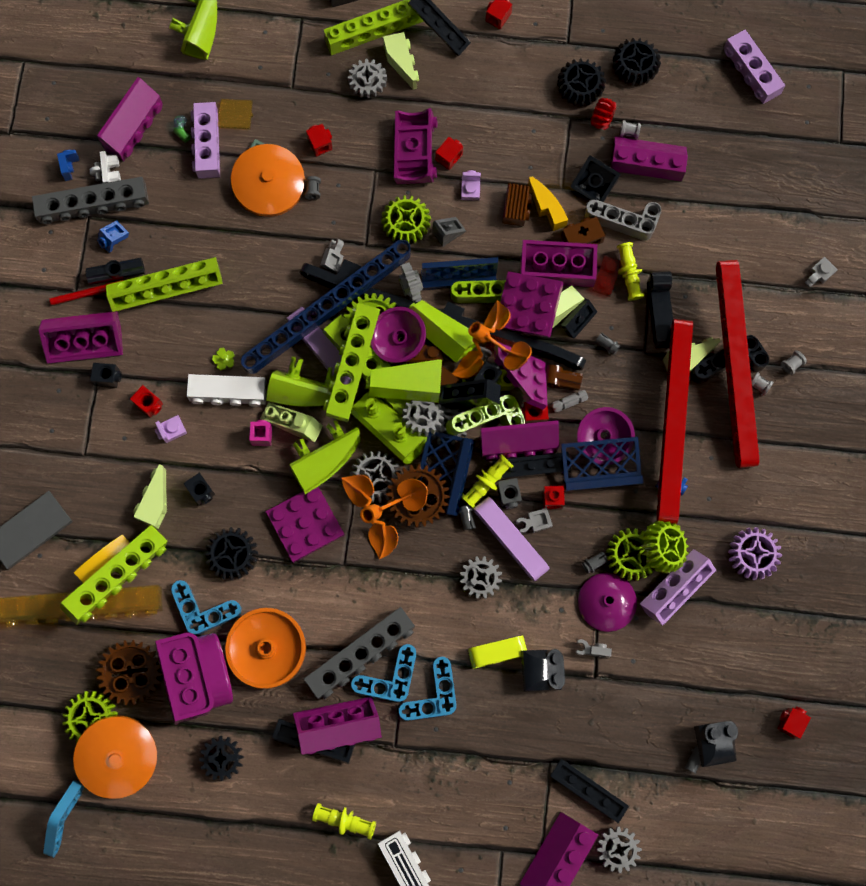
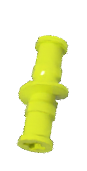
M632 242L617 245L622 268L618 270V274L625 278L629 295L627 297L628 301L644 297V294L641 293L640 279L638 277L642 269H636L637 264H635L636 260L633 256Z
M502 454L499 456L500 459L487 472L483 469L481 470L483 477L476 475L479 481L473 485L466 495L463 494L461 496L471 507L475 508V504L482 496L487 494L490 488L497 490L498 488L495 483L502 478V475L510 467H514Z
M320 803L316 805L312 818L314 822L318 820L330 826L339 827L341 835L349 830L351 833L367 836V839L370 840L376 827V821L369 822L360 817L353 816V811L348 815L346 807H344L341 813L336 809L332 810L323 807Z

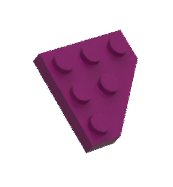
M500 343L506 349L511 351V347ZM495 345L494 361L498 366H503L508 373L506 375L514 387L520 388L524 394V400L528 404L542 410L548 406L546 363L530 356L522 367L510 371L504 367V359L508 354Z

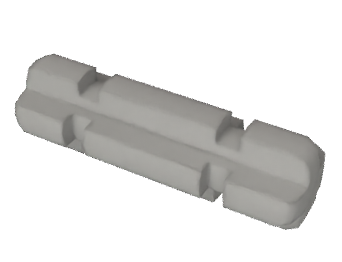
M585 390L579 391L577 394L574 393L562 398L561 401H554L552 408L554 412H559L563 408L566 409L579 404V402L586 401L588 395Z

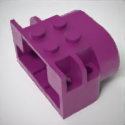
M183 633L155 641L174 725L205 716L213 708L233 702L231 683L217 634L211 633L197 637L193 633Z

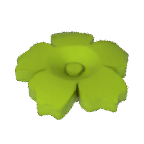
M219 348L217 355H213L212 361L219 370H225L226 366L232 368L234 366L233 358L235 354L233 351L228 350L226 352L225 348Z

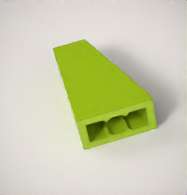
M423 300L416 304L412 303L409 306V309L415 311L422 318L426 328V338L456 363L476 347L475 343L472 342L473 337L468 333L469 328Z
M442 360L371 370V377L366 379V389H369V396L438 403Z

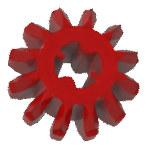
M600 98L594 108L591 125L597 129L606 130L609 128L615 114L616 102L608 98Z

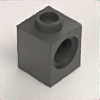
M517 478L498 481L497 488L501 507H507V509L517 508L518 504H521L522 501ZM510 490L514 492L515 497L508 499L504 493Z

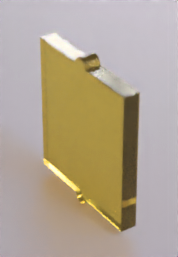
M221 99L220 111H218V127L250 129L251 117H253V101Z

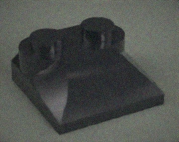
M589 155L570 187L591 200L604 202L617 184L621 174Z
M559 650L521 651L524 691L562 690L565 684L564 658Z
M730 720L694 726L702 767L737 761L735 739L738 736V728L735 723Z

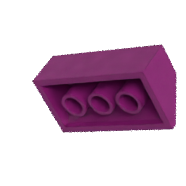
M139 77L136 78L97 135L104 150L111 155H117L123 162L132 154L133 147L141 141L144 131L151 126L153 118L156 114L160 113L163 107L160 96Z
M615 136L610 167L617 172L682 182L686 173L687 148Z
M523 240L520 274L562 281L564 286L594 287L597 275L598 244Z
M118 311L44 319L41 321L39 334L47 363L123 355L122 332Z
M558 420L481 428L479 435L481 459H486V461L490 462L498 460L501 454L508 459L517 458L520 455L526 457L535 456L540 453L544 455L557 452L559 449Z
M372 696L293 713L302 755L314 754L322 750H333L340 746H351L359 742L382 738L379 716Z
M560 812L519 884L521 886H570L598 834Z

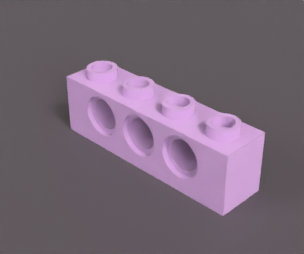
M743 30L727 39L724 46L725 54L732 59L735 68L744 76L746 84L751 86L756 98L760 99L764 104L780 95L786 85L748 32Z
M216 102L194 103V110H191V120L194 122V127H191L192 138H195V144H192V154L195 155V161H192L193 172H196L198 178L220 177L219 127ZM203 139H209L207 142H201ZM205 155L209 156L207 159H202Z
M694 549L686 556L687 561L683 563V567L675 572H671L640 603L646 614L662 626L716 571L710 559Z

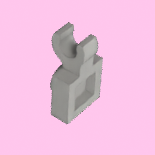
M340 239L330 241L329 248L325 249L320 264L322 267L332 273H338L344 257L340 254L344 242Z
M824 257L810 270L812 275L805 283L809 287H812L818 280L823 284L838 269Z
M577 640L578 644L584 645V650H577L576 654L603 658L611 657L612 649L607 648L606 644L595 643V646H589L585 640Z

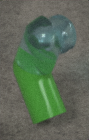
M181 115L176 116L174 119V133L186 143L190 140L191 136L184 130L187 119Z

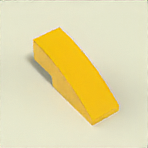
M529 177L527 186H530L529 191L533 193L532 199L539 217L547 215L552 231L567 226L568 218L556 197L537 179Z
M124 535L119 536L88 559L74 574L84 583L130 542Z

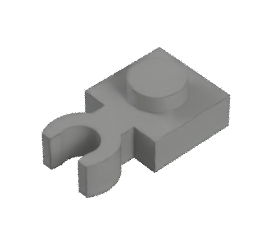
M547 508L528 513L529 519L519 518L516 520L517 524H525V528L519 530L521 534L526 533L529 528H532L535 533L553 527Z

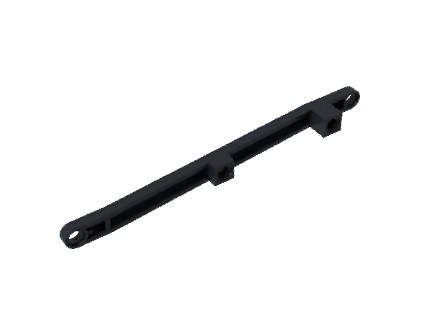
M344 259L337 275L311 264L304 263L299 273L309 280L333 289L359 270L361 266ZM358 281L353 283V286L360 287L361 284H358ZM370 288L360 295L365 300V294H368L371 298L372 293H376L377 299L380 294H383V300L388 297L390 298L389 304L396 302L395 307L409 308L412 303H418L374 288ZM447 302L444 310L438 309L467 328L474 322H479L463 317L465 308ZM505 329L495 330L494 333H490L494 340L510 347L516 342H526L531 347L532 354L548 358L575 370H583L586 359L582 356L547 342Z

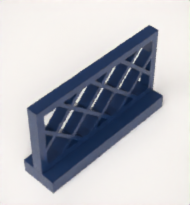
M498 257L422 263L421 277L423 290L451 288L458 281L497 280Z
M429 432L420 464L421 469L423 470L428 465L426 462L427 457L434 453L439 462L432 467L428 465V471L430 472L439 465L442 466L446 474L441 476L439 480L441 481L448 476L451 481L449 490L444 492L446 495L449 491L448 496L450 498L446 499L448 506L443 510L446 514L458 516L475 441L440 432H435V434ZM432 435L439 436L443 444L435 449L431 444ZM453 440L461 441L459 450L452 453L447 444ZM445 446L450 455L441 460L436 451ZM453 458L456 463L455 468L448 472L443 463ZM419 477L417 480L423 482V477ZM429 494L428 497L430 500L426 503L430 504L432 502V504L434 505V500H436V498H432V496Z
M638 437L561 444L563 485L566 491L643 483ZM634 441V450L629 455L622 447L626 442ZM609 443L617 447L611 456L603 451V448ZM588 445H593L598 449L592 458L583 452ZM567 447H574L579 451L573 460L566 456ZM619 450L627 456L621 465L613 459ZM600 452L609 458L602 467L593 461ZM581 454L590 460L583 469L574 463ZM629 459L636 463L635 472H628L623 468ZM610 461L619 467L614 474H609L604 470ZM591 463L600 469L593 476L585 472ZM573 464L580 470V473L576 477L568 478V469Z

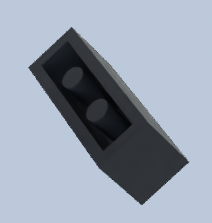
M489 379L440 385L438 404L451 410L500 404L501 385Z

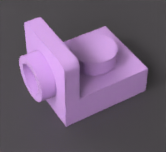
M473 170L462 172L461 200H480L481 173Z
M179 415L162 423L159 421L155 422L158 427L155 429L158 438H163L166 443L187 434Z

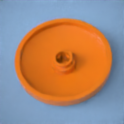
M261 144L249 148L238 157L232 168L231 185L235 198L247 211L259 216L273 217L288 212L299 202L304 191L305 176L301 163L292 152L278 145Z
M274 608L255 609L241 616L230 629L225 646L226 659L234 675L245 684L260 689L275 688L290 681L300 670L306 654L305 636L299 624L287 613Z
M118 715L101 718L88 726L79 737L73 757L74 769L82 785L97 796L109 799L130 796L143 788L154 773L157 763L155 740L150 731L133 718Z

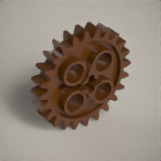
M420 464L417 465L416 469L410 465L409 471L403 467L402 475L396 472L397 480L394 478L390 479L394 485L387 486V488L392 490L391 493L386 494V496L391 497L387 504L400 498L397 487L402 481L418 479L419 477L426 479L427 495H434L436 502L434 505L425 503L427 510L423 511V509H420L415 515L411 514L404 507L403 501L394 504L389 511L396 510L394 518L401 516V523L408 520L407 526L414 522L415 527H418L419 522H421L423 527H425L427 520L433 524L432 518L440 519L438 512L445 513L442 506H448L444 499L450 498V496L445 495L444 492L449 490V488H443L442 486L446 480L440 481L439 478L442 474L435 476V469L429 472L428 465L423 470Z
M124 640L122 647L116 643L117 649L114 650L109 647L110 654L103 653L106 660L99 661L103 668L96 670L102 673L101 676L97 677V680L103 681L99 688L106 687L103 692L104 695L111 693L110 701L116 697L117 704L124 700L125 706H127L129 701L132 700L135 706L137 699L144 703L143 696L151 698L149 692H157L154 685H160L161 682L157 678L163 676L157 672L161 669L160 665H156L159 662L158 658H153L156 651L149 653V645L144 649L142 648L143 642L135 646V640H132L131 645H128L127 641ZM135 657H143L144 663L141 666H135L133 664ZM115 660H122L124 666L122 669L116 670L112 667ZM128 668H131L132 671L143 668L148 669L147 672L133 673L131 678L128 675L112 677V674L126 673ZM145 676L147 683L144 686H138L136 684L137 677ZM120 679L127 682V686L123 690H118L115 687L116 682Z

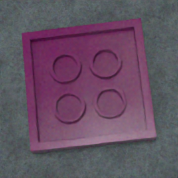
M508 271L500 302L510 311V319L503 329L550 338L564 283L558 280Z
M319 486L307 494L303 491L266 511L293 563L345 536Z

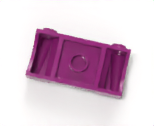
M431 108L417 113L395 111L394 179L396 184L433 183L434 178H437V169L432 164V132H434V128L438 127L437 117H434Z

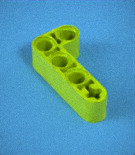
M506 280L455 282L451 287V299L455 303H495L496 300L500 302ZM476 289H479V290H481L483 293L480 294V295H477V294H475L473 291L476 290ZM499 289L501 293L494 294L492 290Z
M505 395L500 397V404L476 407L456 415L447 421L445 427L450 435L456 436L499 418L502 426L512 425L511 419L515 421L516 425L525 424V419L515 397ZM503 401L508 404V409L504 407ZM487 408L492 411V416L488 414ZM471 415L476 418V423L471 420ZM460 422L463 423V425H461L460 427L455 426V424H458Z

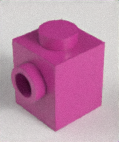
M265 420L250 422L249 441L252 446H271L272 426L270 422Z

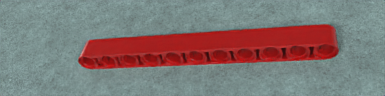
M738 260L717 261L716 279L735 462L738 468L756 467L759 465L760 460L740 266Z
M673 319L671 325L656 521H663L664 523L670 521L671 524H677L679 519L693 321Z

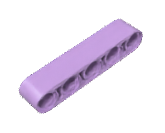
M300 307L286 319L289 322L305 309ZM311 316L307 318L309 321H314ZM295 326L293 329L299 332L302 327ZM317 327L302 340L327 371L328 367H333V377L336 363H341L342 355H339L340 352L323 334L320 327ZM343 376L340 381L347 385L351 382V379L348 376Z
M489 496L473 508L476 515L534 582L550 569L542 557Z

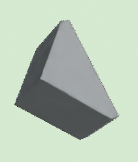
M456 217L435 220L433 222L432 233L442 247L466 232Z

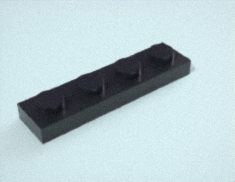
M410 0L407 3L457 56L471 43L431 0Z
M562 453L508 458L507 460L514 467H510L500 480L563 473ZM492 460V465H494L498 460Z
M279 719L272 740L300 749L295 724ZM355 744L336 747L333 750L317 751L315 754L349 764Z
M560 759L550 777L617 823L621 821L629 808V805L562 759Z

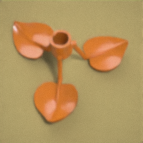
M496 300L489 312L484 325L480 322H474L469 327L468 333L473 337L472 342L475 343L478 351L468 352L460 361L456 370L452 372L457 378H472L483 367L484 362L481 359L483 353L479 343L491 341L508 355L504 359V367L510 371L519 369L530 358L532 350L526 342H516L510 351L491 337L490 333L503 329L510 319V311L498 300Z
M358 474L342 478L343 487L352 503L358 507H364L360 512L361 519L365 523L374 524L369 529L368 537L378 558L382 559L388 556L397 546L398 533L393 526H385V522L377 520L381 517L382 510L403 501L404 507L410 511L422 509L427 500V486L417 479L404 480L397 487L400 498L380 507L376 504L370 505L372 502L370 496L374 493V486L367 476Z

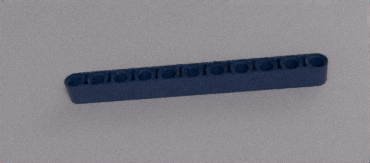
M406 240L395 242L245 353L241 358L244 370L249 374L257 373L400 265L408 261L411 256L410 244ZM401 248L407 250V252L404 254H401L397 251ZM386 259L392 261L389 265H385L382 262ZM374 270L377 274L370 276L368 272ZM359 281L362 283V285L360 287H354L353 283ZM342 292L347 294L345 298L337 297ZM325 304L332 305L328 310L322 308ZM310 315L317 316L314 321L307 320ZM295 326L302 327L299 332L292 331ZM281 337L286 338L283 344L277 343V340ZM268 348L271 350L268 355L261 354L264 349ZM249 360H255V364L252 367L246 366Z

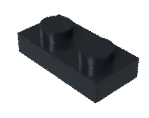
M584 298L585 300L561 324L570 338L575 339L597 313L589 299Z

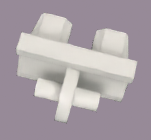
M101 151V166L100 162H95V167L89 169L90 175L95 176L96 181H101L102 176L103 183L120 181L119 171H110V168L119 167L118 156L107 155L106 151Z

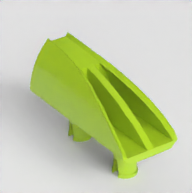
M188 0L197 6L191 22L185 24L172 18L169 29L184 34L181 47L183 54L208 60L216 32L217 0Z
M291 357L288 373L276 370L271 374L266 401L291 406H322L325 404V400L331 397L332 392H329L331 380H336L337 374L334 373L332 377L333 367H328L325 383L301 377L299 374L303 359H299L296 365V357ZM339 394L335 397V400L340 402L344 400L345 396Z
M368 391L353 405L351 414L403 463H413L421 455L427 437L423 433L419 437L416 431L411 434V428L406 429V422H402L403 417L379 397H370Z
M337 420L334 421L336 430L329 423L326 427L334 440L313 452H310L304 439H300L303 449L296 442L293 444L300 459L289 465L305 494L327 481L349 460L360 443L358 427L344 434Z

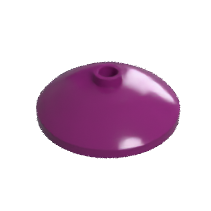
M406 307L387 309L378 316L371 341L372 349L381 359L390 363L409 361L421 351L425 343V324L422 318L412 309ZM401 336H404L403 341H399Z
M601 407L590 411L583 417L577 430V442L635 437L634 427L630 419L620 410L611 407ZM602 432L607 434L605 439H602L600 436ZM634 441L626 442L622 449L629 454ZM609 443L603 448V451L611 456L617 447ZM588 445L583 452L592 458L598 449L593 445ZM619 450L613 459L619 462L626 455ZM600 452L593 461L604 465L609 458Z
M601 573L588 579L582 586L578 596V608L582 618L588 625L599 631L613 632L625 627L632 620L637 608V598L633 587L627 580L621 579L619 575L613 573ZM607 597L612 598V604L606 602Z

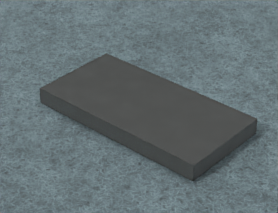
M50 491L46 492L0 527V560L8 570L73 522Z

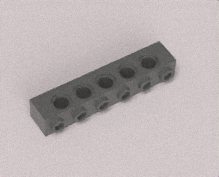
M143 177L32 196L35 218L40 224H51L53 221L58 220L68 221L75 217L85 218L92 214H106L108 211L114 210L124 211L126 208L131 207L141 208L149 204L147 187ZM131 193V196L124 197L126 194ZM108 197H113L110 201H106ZM90 200H95L92 204H88ZM76 203L74 207H70L71 204ZM58 206L56 210L51 211L53 207Z
M400 607L304 678V680L318 699L323 698L325 700L334 693L332 690L339 685L341 688L350 681L349 677L355 673L357 676L366 669L365 665L370 661L375 663L382 657L381 653L386 649L391 651L398 645L397 641L402 637L407 639L414 633L415 625ZM390 626H397L399 632L397 635L391 636L387 632ZM376 637L383 640V644L379 648L372 646V640ZM360 649L367 652V656L363 660L356 658V652ZM344 661L349 662L351 665L350 670L347 672L340 671V664ZM328 673L334 675V681L331 684H325L323 680L324 676Z

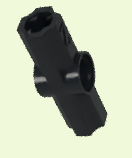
M135 258L120 262L111 260L105 265L86 268L85 272L88 284L94 285L109 281L117 282L124 280V278L144 275L145 267L142 258ZM114 269H119L116 274H112Z

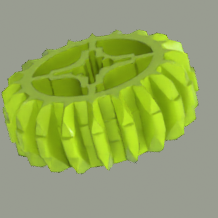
M405 195L402 200L399 197H396V202L390 200V206H385V211L382 212L383 218L381 219V224L384 225L383 231H387V237L392 236L393 242L397 239L406 240L408 243L409 240L416 243V238L422 240V234L426 235L428 233L427 228H430L429 222L431 221V216L428 215L429 209H425L426 204H420L419 198L413 201V196L410 199H406ZM396 213L398 220L393 225L391 219ZM419 215L421 218V222L418 225V227H416L414 220H416V217Z
M655 521L647 526V530L643 532L645 536L641 538L644 542L641 547L644 548L645 552L642 555H646V562L650 563V568H655L656 571L662 573H670L683 567V563L687 561L685 556L689 554L686 548L689 546L686 545L688 538H684L685 531L680 530V525L671 524L670 521L665 523L663 521Z
M628 528L626 529V535L623 531H619V537L616 535L612 537L615 542L610 541L608 543L612 548H608L606 553L612 555L607 556V560L613 561L609 564V568L616 567L613 572L614 574H617L619 571L622 572L620 574L621 579L626 574L627 581H631L632 575L635 581H638L640 576L643 579L647 577L646 572L648 574L653 573L649 562H646L644 567L641 565L640 556L645 552L644 548L641 546L635 547L632 542L628 541L635 540L643 545L644 542L641 538L644 537V531L638 535V529L635 528L632 534ZM622 542L625 554L618 558L617 551ZM630 551H631L632 553L638 552V553L636 554L635 558H634V557H628V558H626V557L628 556V554L630 553ZM625 562H629L633 565V567H636L637 570L628 569L622 564Z
M85 691L84 698L81 694H77L76 698L78 701L70 700L73 706H66L65 709L69 711V714H63V717L68 718V721L62 723L63 726L69 725L65 733L72 732L69 737L70 740L77 737V744L82 734L77 728V724H84L87 728L101 718L118 715V712L111 711L116 705H108L110 703L109 697L104 699L105 695L103 693L98 695L97 691H92L90 696V693ZM91 702H97L101 705L104 713H96ZM85 704V707H83V714L79 717H76V714L80 707ZM89 714L92 716H97L96 718H94V720H91L92 723L83 720L87 719V717H90Z

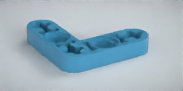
M179 580L172 585V594L186 629L194 635L202 634L236 619L241 614L242 608L234 600L227 601L201 613L188 583ZM179 585L186 587L183 592L186 597L190 595V598L183 599L179 592L176 593ZM187 602H191L194 606L193 611L190 613L183 611V606ZM230 605L237 606L238 609L235 610L234 615L229 612L225 614L227 618H223V614L220 611L221 608L225 612L230 609ZM212 612L219 614V620L216 623L209 621V615ZM204 616L208 626L205 627V624H201L198 626L199 630L191 629L193 621L200 623L203 621L201 617Z
M405 644L400 648L392 682L358 675L351 682L352 689L362 695L395 702L404 701L409 693L416 659V649L410 644ZM407 648H410V652L413 653V656L408 658V663L412 662L411 666L399 664L400 660L404 662L405 655L402 654V651H406ZM402 667L409 670V676L405 679H401L398 676V670ZM363 679V683L369 684V680L373 681L371 693L367 692L368 688L366 687L357 690L358 687L355 685V682ZM396 680L408 682L407 686L403 685L402 687L405 695H402L400 699L396 698V694L393 693L399 687V684H395ZM377 683L385 685L386 690L383 694L375 693L374 687Z
M438 657L433 663L437 698L403 703L399 708V715L402 719L410 721L446 716L456 710L452 669L448 658ZM443 660V663L448 665L444 671L445 674L449 673L450 677L437 678V674L441 675L440 668L436 667L439 661ZM442 680H447L450 683V689L446 692L439 689V683ZM452 693V697H448V701L450 704L453 703V707L450 708L449 712H446V709L442 708V705L445 704V699H440V694L448 695ZM425 703L433 705V712L429 715L422 712V706ZM415 704H419V713L421 716H416L417 712L411 713L410 717H406V714H402V710H405V706H409L410 709H415Z
M74 780L52 812L47 824L43 854L53 858L56 856L62 841L64 822L83 792L84 786L81 782Z

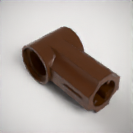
M547 365V387L580 390L583 374L563 370L562 367L557 365Z

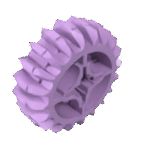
M755 527L753 532L750 528H747L745 532L740 531L739 536H734L735 542L730 543V546L734 549H730L728 553L734 556L729 558V561H735L736 564L732 568L739 567L740 569L737 573L745 572V578H749L751 575L752 580H756L757 577L762 580L765 578V575L767 577L771 576V571H777L775 565L781 564L780 560L776 559L782 557L781 553H777L781 546H775L778 539L771 540L770 538L773 534L769 533L766 536L765 529H762L759 533L758 527ZM747 539H752L750 548L742 550L743 542ZM761 542L765 544L768 550L762 548ZM755 550V553H757L759 556L755 557V554H752L750 552ZM742 557L749 560L750 566L744 562ZM769 558L767 565L764 568L758 569L760 560Z

